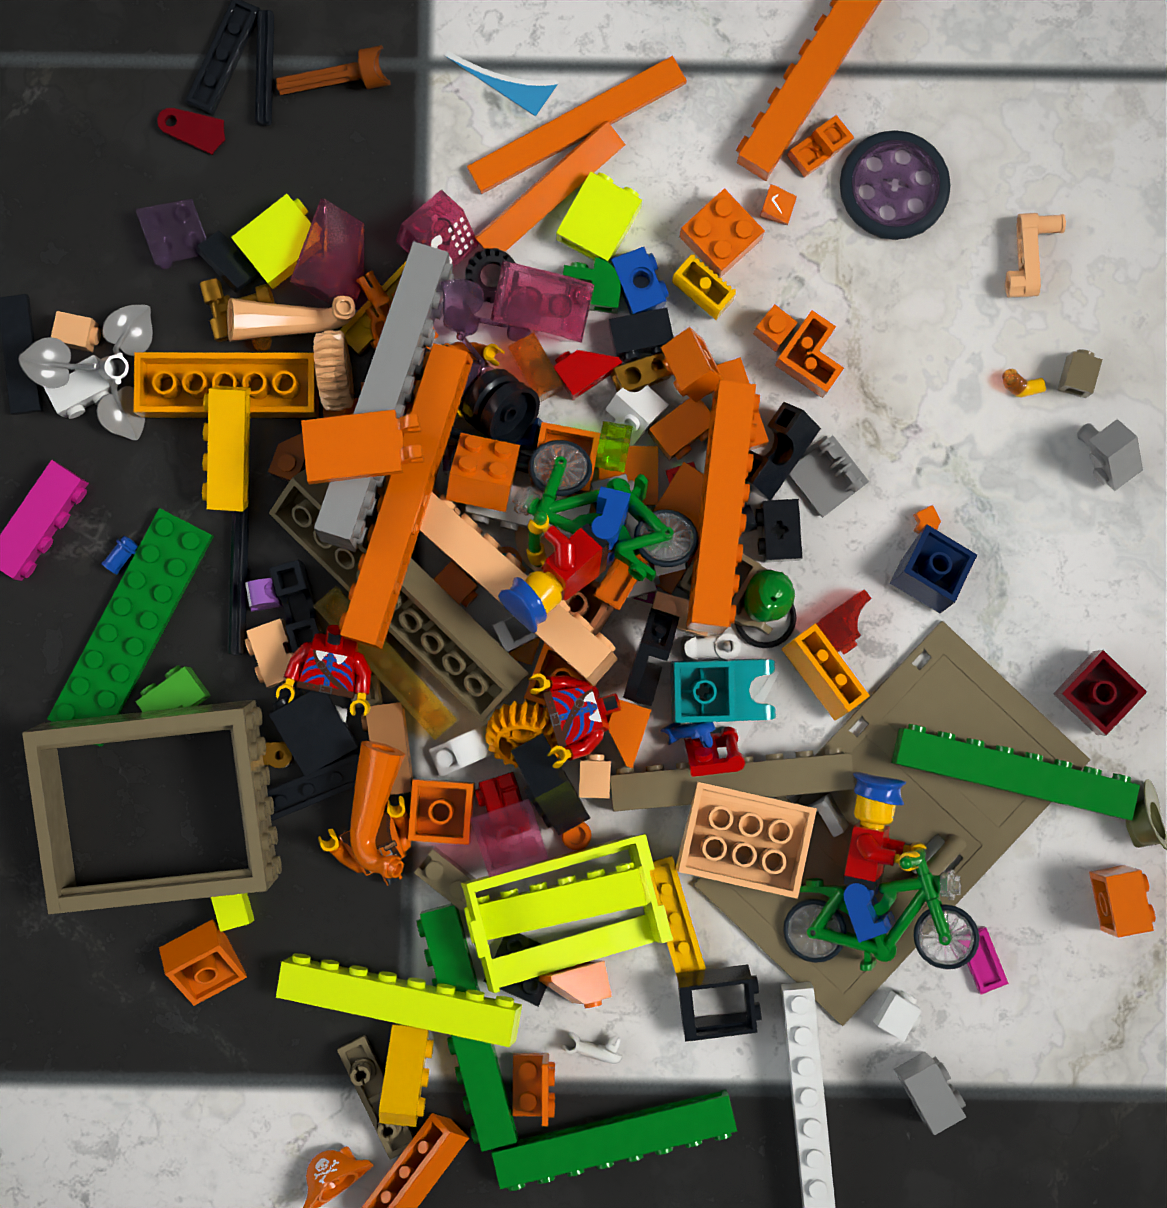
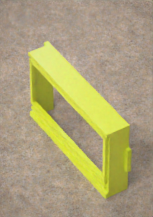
M646 834L631 835L461 883L471 918L469 924L477 956L481 958L488 991L497 993L500 992L499 988L649 943L672 941L673 937L665 906L663 904L658 906L649 872L655 868ZM627 849L634 867L643 865L651 902L642 906L644 915L492 959L475 892Z

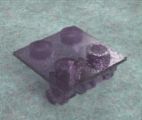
M192 199L136 209L155 266L160 265L161 269H167L172 266L171 262L200 256L196 252V247L206 240V236Z

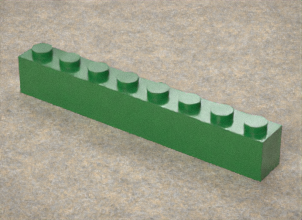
M909 724L908 729L899 728L891 761L893 764L1120 819L1133 820L1140 785L1130 783L1131 777L1113 773L1112 778L1101 776L1102 770L1084 766L1083 771L1072 769L1073 763L1055 759L1054 764L1043 762L1042 755L1025 752V756L1022 757L1014 755L1013 748L996 745L995 750L985 748V742L967 738L966 743L956 741V735L938 731L937 736L925 733L926 727Z
M451 903L422 911L420 913L421 919L416 920L420 937H426L428 949H424L427 965L428 967L433 966L436 978L432 979V985L437 987V984H449L455 986V991L465 993L467 990L480 991L459 909ZM451 1035V1037L447 1038L448 1047L451 1055L457 1056L459 1066L455 1067L458 1084H464L467 1096H463V1104L466 1114H472L474 1125L470 1126L474 1144L479 1143L481 1151L484 1152L517 1143L518 1133L494 1044Z
M727 1089L520 1139L517 1140V1143L492 1149V1157L500 1189L508 1188V1191H515L526 1186L525 1183L537 1180L538 1184L553 1181L555 1176L565 1173L568 1177L577 1176L584 1173L585 1168L596 1166V1169H605L613 1166L614 1161L625 1159L626 1162H634L642 1159L643 1154L655 1152L656 1155H662L673 1151L672 1147L683 1144L686 1148L698 1146L702 1144V1140L714 1137V1140H724L732 1136L731 1133L737 1132L730 1098Z

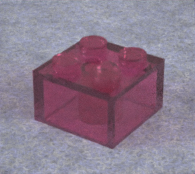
M529 798L470 818L489 878L548 859L549 854Z

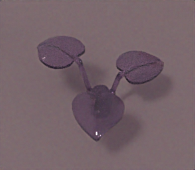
M451 279L441 282L444 326L457 333L456 339L462 341L478 361V364L472 363L460 401V410L462 412L464 400L470 387L480 376L494 369L489 365H485V360L466 339V336L475 334L479 323L504 328L508 327L507 337L511 341L520 342L529 338L536 330L542 312L541 301L533 294L523 292L513 297L506 309L507 321H497L474 315L481 309L484 301L483 290L477 283L466 279Z

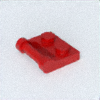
M725 727L720 733L711 734L713 745L710 748L704 747L699 738H684L691 777L738 772L745 766L744 756L739 752L737 745L738 734L733 727ZM726 747L727 757L719 758L717 748Z

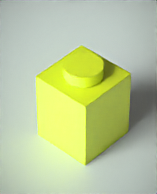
M247 893L211 897L220 932L255 921Z

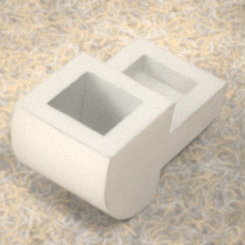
M487 724L429 749L440 777L495 754V752L488 751L489 744L486 743L485 737Z

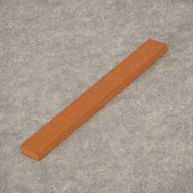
M672 55L468 165L467 168L481 194L587 138L603 122L608 121L611 125L686 84L687 80Z

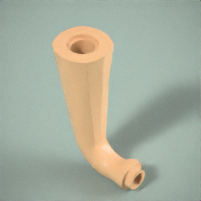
M347 296L334 298L332 307L329 308L264 303L230 298L227 309L228 338L231 342L338 329L347 325L352 320V317L355 315V303L351 297Z

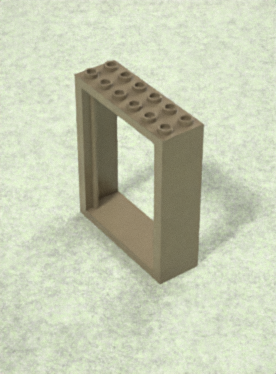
M255 700L41 723L22 733L48 914L263 892L271 887L279 877L278 874L282 872L280 856L275 854L274 844L278 843V833L276 826H272L271 815L274 814L273 798L271 796L268 797L267 785L270 784V772L268 767H264L263 755H266V742L264 737H260L259 725H262V712L260 707H256ZM231 730L249 868L77 887L57 748Z

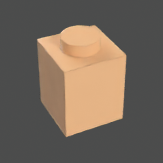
M57 311L51 337L63 341L68 348L93 353L94 345H98L100 341L101 329L98 328L99 324L92 318Z

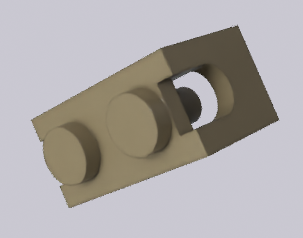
M437 847L430 851L422 864L414 872L415 875L461 911L467 904L461 883L476 879Z

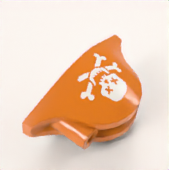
M348 1146L340 1151L327 1150L319 1153L312 1159L307 1168L308 1194L303 1208L321 1207L350 1187L374 1165L369 1160H356Z

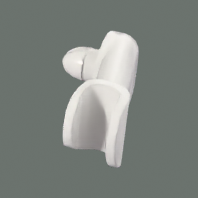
M726 633L697 639L696 637L684 638L681 641L680 650L684 661H697L698 659L731 660L740 653L741 644L735 635Z
M569 1032L568 1036L575 1040L576 1045L574 1047H568L565 1044L562 1046V1049L568 1054L578 1053L611 1064L619 1063L623 1057L617 1052L620 1046V1038L618 1037L615 1045L612 1044L616 1036H612L608 1040L607 1045L604 1046L580 1041L577 1034Z

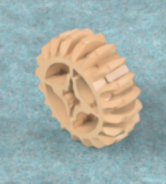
M327 330L322 333H316L313 341V356L321 403L326 410L341 411L351 408L354 403V384L347 339L342 331Z

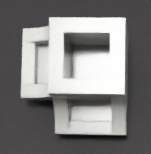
M646 385L639 392H630L624 388L620 389L605 410L616 419L611 428L629 445L634 446L659 419L669 404Z

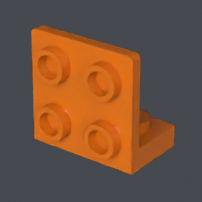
M513 1053V1116H542V1126H548L549 1118H554L555 1092H549V1086H555V1062H549V1053Z

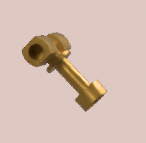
M217 278L203 281L200 283L204 302L210 306L213 319L210 320L214 339L217 342L229 340L227 309L230 296H224L221 283ZM268 284L257 286L256 293L237 298L275 303Z

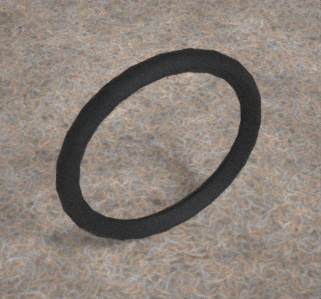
M793 604L790 609V624L783 636L772 642L756 641L745 633L742 626L735 622L734 624L741 638L748 644L758 648H773L782 644L791 636L796 625V609Z

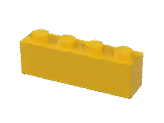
M214 385L209 388V393L204 394L203 406L204 411H208V423H204L203 440L208 441V453H204L202 462L203 471H207V483H203L202 499L207 501V509L244 511L248 507L251 392L249 387Z

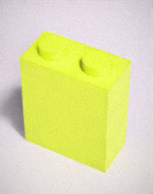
M590 171L556 232V240L594 261L596 257L611 263V259L615 256L642 207L640 195L629 187H624L623 189L613 184L612 178L599 172L596 175Z
M288 194L280 198L231 237L272 290L328 247L323 239L327 234L317 221L311 224L305 216L308 213L306 207L298 198L293 201Z

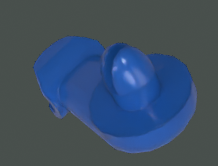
M673 722L661 729L660 732H665L669 736L668 745L681 738L691 737V739L699 738L704 747L710 748L713 745L710 732L714 731L716 727L713 722L687 724Z

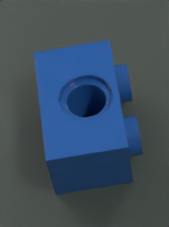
M643 246L611 259V265L615 268L621 282V293L630 315L665 307L666 297H669V293L664 281H658L655 270H658V266L652 253L647 254ZM638 276H643L648 279L649 285L645 288H638L634 285L633 280Z

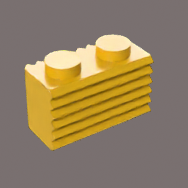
M695 254L690 255L673 275L672 283L715 320L728 308L736 295V289L731 290V285L727 286V281L722 282V278H718V274H713V270H709L708 266H704V262H700L699 258H695Z

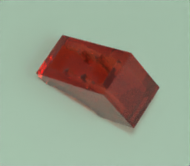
M865 589L859 591L816 622L837 652L841 651L843 655L858 645L855 641L861 636L858 632V618L865 604L872 599Z

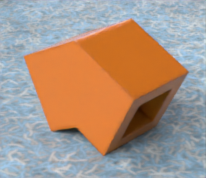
M933 505L913 515L917 522L913 532L919 534L926 524L936 530L938 529L941 520Z

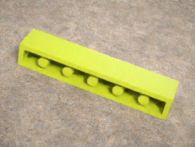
M633 862L624 863L616 866L617 871L605 873L604 868L587 872V878L576 880L575 875L557 879L558 884L547 886L546 882L529 885V891L520 893L518 888H513L500 892L501 897L490 899L489 894L478 896L476 898L487 940L645 906L651 902L643 865L634 867ZM466 906L464 907V912L468 924L471 941L473 944L474 940L469 924L471 918L469 915L468 907Z

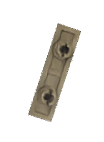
M365 1034L339 1047L337 1051L391 1160L402 1154L414 1138V1134L410 1126L379 1123V1106L384 1072Z

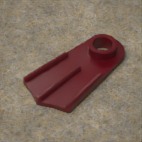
M166 108L158 115L157 123L162 132L213 155L217 148L225 142L224 120L176 108ZM169 118L177 120L176 124L171 127L166 125V121Z

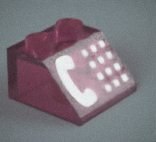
M442 189L401 224L396 242L408 253L413 241L447 251L453 268L479 245L474 239L475 234L464 210Z

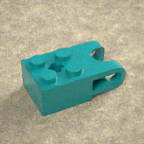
M770 659L670 661L671 721L675 723L775 719L776 708L769 704L756 703L751 698L749 692L751 682L756 677L774 673L775 661ZM702 683H704V687H709V693L704 694V699H700V695L696 694V689L700 688Z

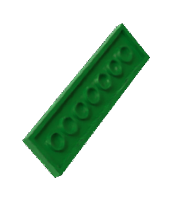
M161 508L158 509L136 554L133 556L47 718L48 720L56 722L120 715L214 537L213 535ZM102 743V744H96V745H98L99 747H102V746L104 745V743Z

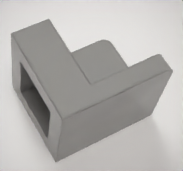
M515 617L506 621L502 620L493 625L504 649L508 653L539 638Z

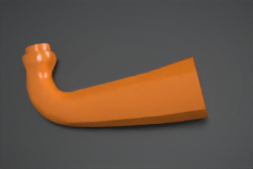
M362 741L351 816L350 842L352 852L357 862L364 869L378 873L385 878H397L402 873L404 867L401 858L397 855H382L376 848L375 839L394 781L406 754L386 744Z

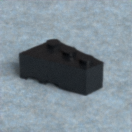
M542 733L511 750L528 784L523 788L527 797L534 805L539 816L542 817L547 828L549 829L553 826L560 836L589 820L590 816L562 767L554 768L552 766L558 759L555 754L547 756L551 751V747Z

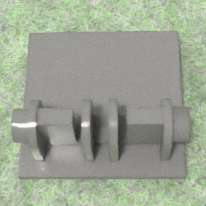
M833 435L802 458L789 474L822 518L869 482Z

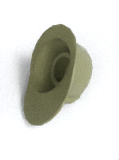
M1147 779L1144 782V799L1136 803L1133 820L1125 821L1126 828L1135 847L1142 848L1161 844L1167 850V831L1163 824L1158 795L1152 781Z

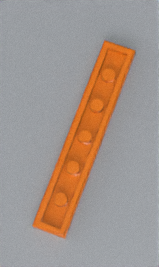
M608 121L603 122L478 233L474 239L483 250L484 248H498L506 252L586 180L590 171L596 172L626 144Z

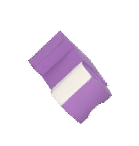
M272 578L258 579L245 583L251 611L255 612L282 606L280 598L276 595Z

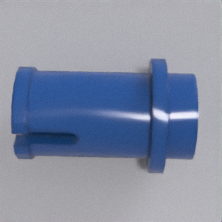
M125 535L121 539L118 538L116 540L118 544L101 563L116 575L130 556L136 554L138 547L133 540Z

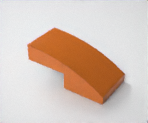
M835 115L815 129L811 136L793 147L787 153V156L805 178L843 149L855 137L839 117Z

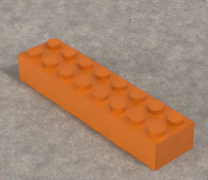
M719 380L713 393L697 528L699 544L694 554L686 630L722 634L735 621L736 605H731L734 594L738 592L740 575L735 574V567L738 566V563H741L743 544H738L741 533L745 531L747 514H742V508H744L745 502H748L750 484H745V479L748 477V472L752 471L753 454H749V449L752 442H755L757 424H752V419L754 420L755 413H758L760 394H755L756 384Z

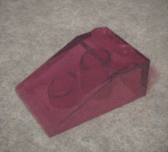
M321 198L290 282L332 305L333 299L338 296L351 297L356 304L361 291V286L356 280L364 276V223L326 199Z
M503 261L490 320L558 341L582 343L594 284L570 276Z

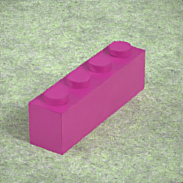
M51 460L0 534V571L15 580L22 581L24 578H28L37 566L35 561L41 553L44 554L53 543L52 536L58 528H63L70 518L69 512L74 504H79L87 493L85 488L89 483L61 464Z

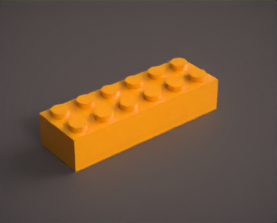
M134 352V413L142 418H208V411H204L203 406L204 394L209 393V388L216 385L251 388L250 418H319V390L314 366V353Z

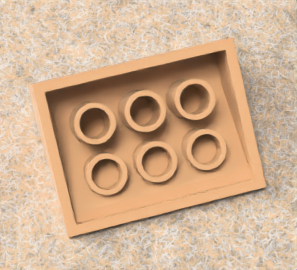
M697 782L675 870L685 874L798 899L817 808Z

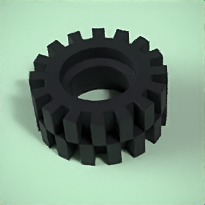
M484 248V250L476 252L468 261L465 269L467 286L471 293L479 298L480 301L490 303L503 302L508 296L511 297L514 289H517L519 279L518 267L513 258L505 251L498 248ZM488 264H496L503 270V280L495 287L486 286L480 278L482 269Z

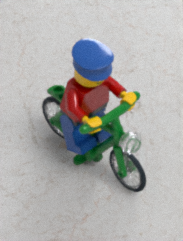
M565 440L549 441L540 445L533 452L528 463L530 478L540 490L544 491L543 496L540 499L536 489L529 486L526 489L521 488L515 494L512 501L515 504L514 512L517 514L523 513L526 516L529 514L534 516L533 520L530 519L528 522L529 550L526 549L529 562L535 567L542 566L543 572L535 571L525 580L515 577L511 588L501 590L498 597L503 606L530 632L535 633L537 632L538 624L546 621L547 614L561 600L569 599L595 580L606 570V565L613 562L614 558L630 567L628 571L634 579L643 581L647 578L652 582L656 576V571L638 560L636 556L641 555L646 561L660 567L682 565L693 557L698 548V532L693 522L685 515L673 510H657L652 512L642 502L646 498L648 479L642 474L635 478L632 491L626 480L614 478L607 483L606 487L601 486L597 490L555 501L557 496L574 494L586 486L591 478L592 463L586 451L579 445ZM597 502L596 513L579 515L574 520L556 514ZM628 513L638 522L634 538L632 539L625 527ZM556 527H558V528H560V529H562V530H564V531H566V532H569V533H571V534H573V535H572L570 538H567V537H566L559 529H557ZM542 533H544V538L555 548V551L548 558L546 557L544 545L541 543Z
M861 772L853 773L857 781L854 787V792L857 794L854 815L860 821L853 828L843 884L849 886L824 885V879L821 878L805 879V884H801L799 892L822 893L830 899L828 902L819 899H806L790 909L785 918L783 928L784 938L788 947L799 958L814 963L832 959L838 955L843 946L864 951V958L860 962V970L871 971L877 964V960L888 962L895 957L897 953L896 943L926 902L929 909L922 913L914 927V944L918 953L930 965L940 969L948 970L964 966L975 956L979 947L980 938L977 925L972 917L963 909L953 905H942L940 899L941 896L948 897V900H954L955 894L960 895L961 877L955 876V870L950 869L948 872H941V875H932L925 860L926 852L924 849H927L926 846L921 842L905 845V841L890 839V827L885 826L893 822L896 805H904L901 797V788L906 784V781ZM897 863L904 871L916 869L918 874L916 878L881 883L885 865L894 866ZM878 890L881 894H884L880 902L876 898ZM918 890L899 919L895 921L892 911L888 910L895 902L897 894L899 892ZM838 908L850 916L856 934L847 932L846 923Z

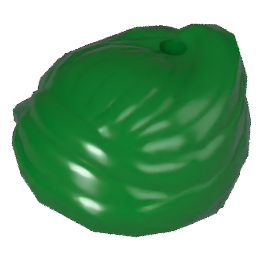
M771 569L757 572L749 581L745 591L744 607L749 617L757 622H770L785 617L795 599L792 581L783 572Z

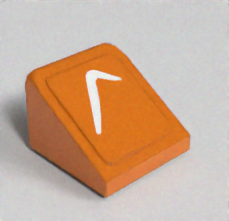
M770 184L760 217L788 225L797 196Z

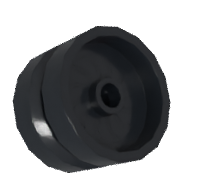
M496 368L484 373L470 387L464 400L463 414L465 420L489 439L514 444L524 437L535 423L539 414L540 400L538 394L532 388L520 382L507 370Z

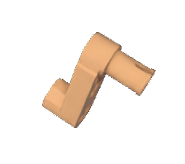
M1038 213L1018 214L1016 229L1019 271H1007L1005 292L1008 298L1039 296L1041 278L1038 235L1042 233L1065 232L1066 220L1064 214L1039 216Z

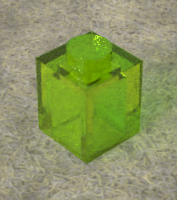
M603 421L595 467L604 468L609 471H625L633 426Z

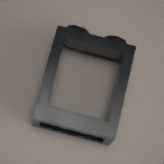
M748 964L676 973L685 1042L758 1033L756 1021L762 1020L760 1003L754 1002V994L759 993L757 975L751 976ZM743 984L746 1012L695 1018L692 990Z

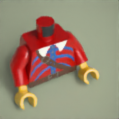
M330 625L327 627L326 635L315 634L313 642L303 643L291 655L283 676L286 679L285 683L278 687L276 697L278 699L281 689L288 688L291 691V697L288 702L292 701L295 696L294 682H298L297 688L352 699L357 694V700L353 701L350 705V713L354 716L357 703H362L365 707L364 716H366L371 709L369 702L366 700V695H369L371 668L364 655L358 652V643L341 636L339 625Z
M537 673L529 677L528 680L535 679L540 684L539 689L532 688L529 690L531 694H538L544 689L548 691L543 693L558 746L553 747L547 756L557 754L561 758V761L555 762L552 766L560 768L566 760L572 761L591 754L603 740L604 732L609 730L606 715L621 711L617 694L614 693L601 698L598 688L590 686L586 680L568 675L545 677Z

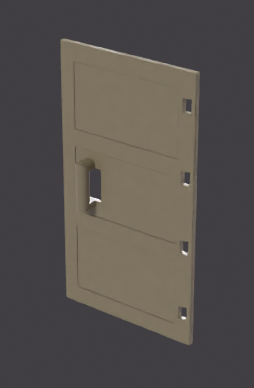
M942 620L815 756L826 755L825 749L843 748L844 754L851 753L853 773L861 772L906 781V784L901 788V797L904 805H896L893 822L885 825L890 827L889 838L905 841V845L921 842L927 846L938 834L945 843L927 861V866L932 875H941L958 855L962 857L959 863L946 875L948 877L947 894L946 891H942V894H939L942 905L955 906L1051 802L893 764L891 761L899 728L908 729L909 724L926 727L925 733L937 736L938 731L955 734V740L966 743L967 738L984 741V747L995 750L996 745L1013 748V754L1022 757L1025 756V752L1042 755L1043 762L1054 764L1055 759L1073 763L1072 769L1080 771L1091 759ZM925 650V653L931 658L919 670L912 663ZM862 717L868 725L856 737L849 730ZM854 789L803 794L794 804L807 806L831 793L849 826L843 833L833 837L819 812H816L801 884H805V879L821 878L824 879V885L848 887L849 885L843 884L853 828L860 821L854 815L857 794L854 792ZM778 796L774 798L777 800L792 803L789 799H786L787 796ZM897 863L894 866L885 865L881 883L916 878L918 874L912 871H904ZM700 877L694 883L709 900L797 983L811 982L814 987L815 1001L842 1026L846 1024L916 948L913 937L914 927L922 913L929 909L925 902L896 943L897 953L891 961L881 962L877 960V964L871 971H861L860 962L864 958V951L843 946L838 955L832 959L814 963L799 958L786 943L783 928L785 918L790 909L806 899H819L828 902L830 899L828 896L822 893L799 892L797 899ZM878 890L876 898L880 902L884 894H881ZM918 890L899 892L897 894L895 902L888 910L892 911L895 921L899 919ZM809 905L803 907L795 913L790 922V936L793 943L800 951L807 955L823 956L830 953L837 946V944L811 939L807 935V930L823 909L822 906ZM838 908L846 923L847 932L856 934L850 916ZM931 915L923 922L921 927V942L935 928ZM833 916L826 926L840 930L838 920Z

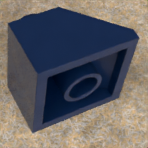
M926 524L901 559L890 584L936 612L942 613L956 602L977 554Z

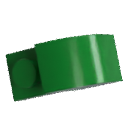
M595 257L594 269H590L587 264L572 262L571 266L564 265L563 283L591 287L589 310L618 314L621 282L615 268L610 263Z

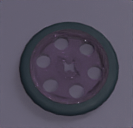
M898 130L879 132L857 144L845 160L839 184L842 202L853 221L870 234L892 240L914 237L933 226L946 208L951 187L948 168L937 149L920 136ZM899 150L907 151L911 157L908 164L898 163L895 159V153ZM871 157L880 159L882 169L876 172L869 170L866 164L867 159ZM918 171H927L931 176V182L927 185L919 184L915 176ZM893 179H898V185L902 186L897 191H892V185L888 184ZM863 185L871 186L875 191L874 197L863 199L859 194V188ZM917 198L921 200L924 206L923 211L920 213L910 211L908 208V201L910 199ZM882 206H891L895 210V218L892 220L883 219L879 213Z

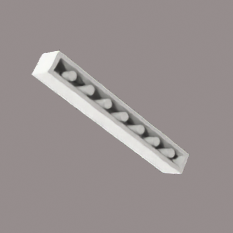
M811 982L781 984L802 1208H835L814 987Z

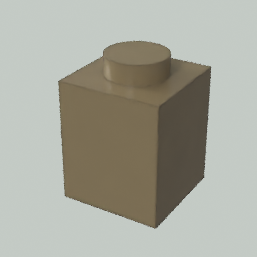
M1079 349L1077 352L1073 351L1066 357L1057 390L1083 398L1093 394L1103 359L1094 357L1095 354L1088 350Z

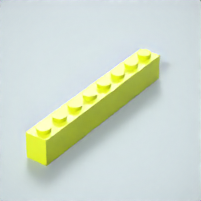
M293 954V956L281 962L276 998L510 1047L517 1040L522 1004L514 1003V999L511 997L496 996V999L484 997L485 993L478 990H467L466 993L455 991V986L449 984H437L436 987L427 985L426 981L420 978L398 979L397 974L382 971L379 974L369 973L368 968L354 965L350 966V968L339 966V962L334 960L312 961L310 960L311 957L305 954Z

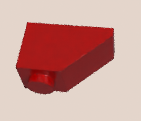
M576 350L571 354L570 351H567L555 360L556 365L553 366V372L574 401L609 377L615 367L622 365V361L619 357L582 350Z

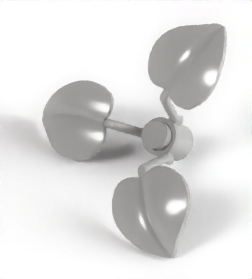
M125 306L115 310L106 318L102 334L106 341L115 344L113 347L114 355L103 357L99 363L70 364V349L63 341L52 337L35 341L19 355V364L24 373L33 382L42 387L59 388L66 385L69 381L68 369H96L104 379L113 380L112 394L103 396L98 402V420L111 433L130 440L139 439L144 428L145 418L134 413V388L125 386L117 391L118 385L121 384V378L125 377L129 370L128 362L123 357V354L119 352V348L124 354L134 356V352H145L149 348L153 334L150 306Z

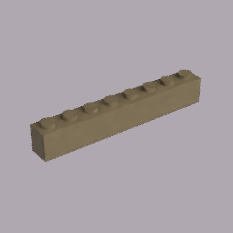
M843 748L825 749L826 755L814 756L813 751L795 752L796 758L784 759L783 753L765 755L766 761L754 762L753 756L744 757L745 766L741 771L691 777L688 762L675 763L676 769L664 770V764L646 766V772L634 773V767L616 769V775H610L613 812L691 805L697 782L763 797L853 790L855 783L851 753L844 754Z

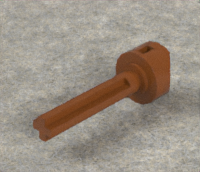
M378 45L359 49L358 62L277 77V89L280 95L359 79H362L368 90L389 86L391 82L384 76L379 66V56L383 46Z

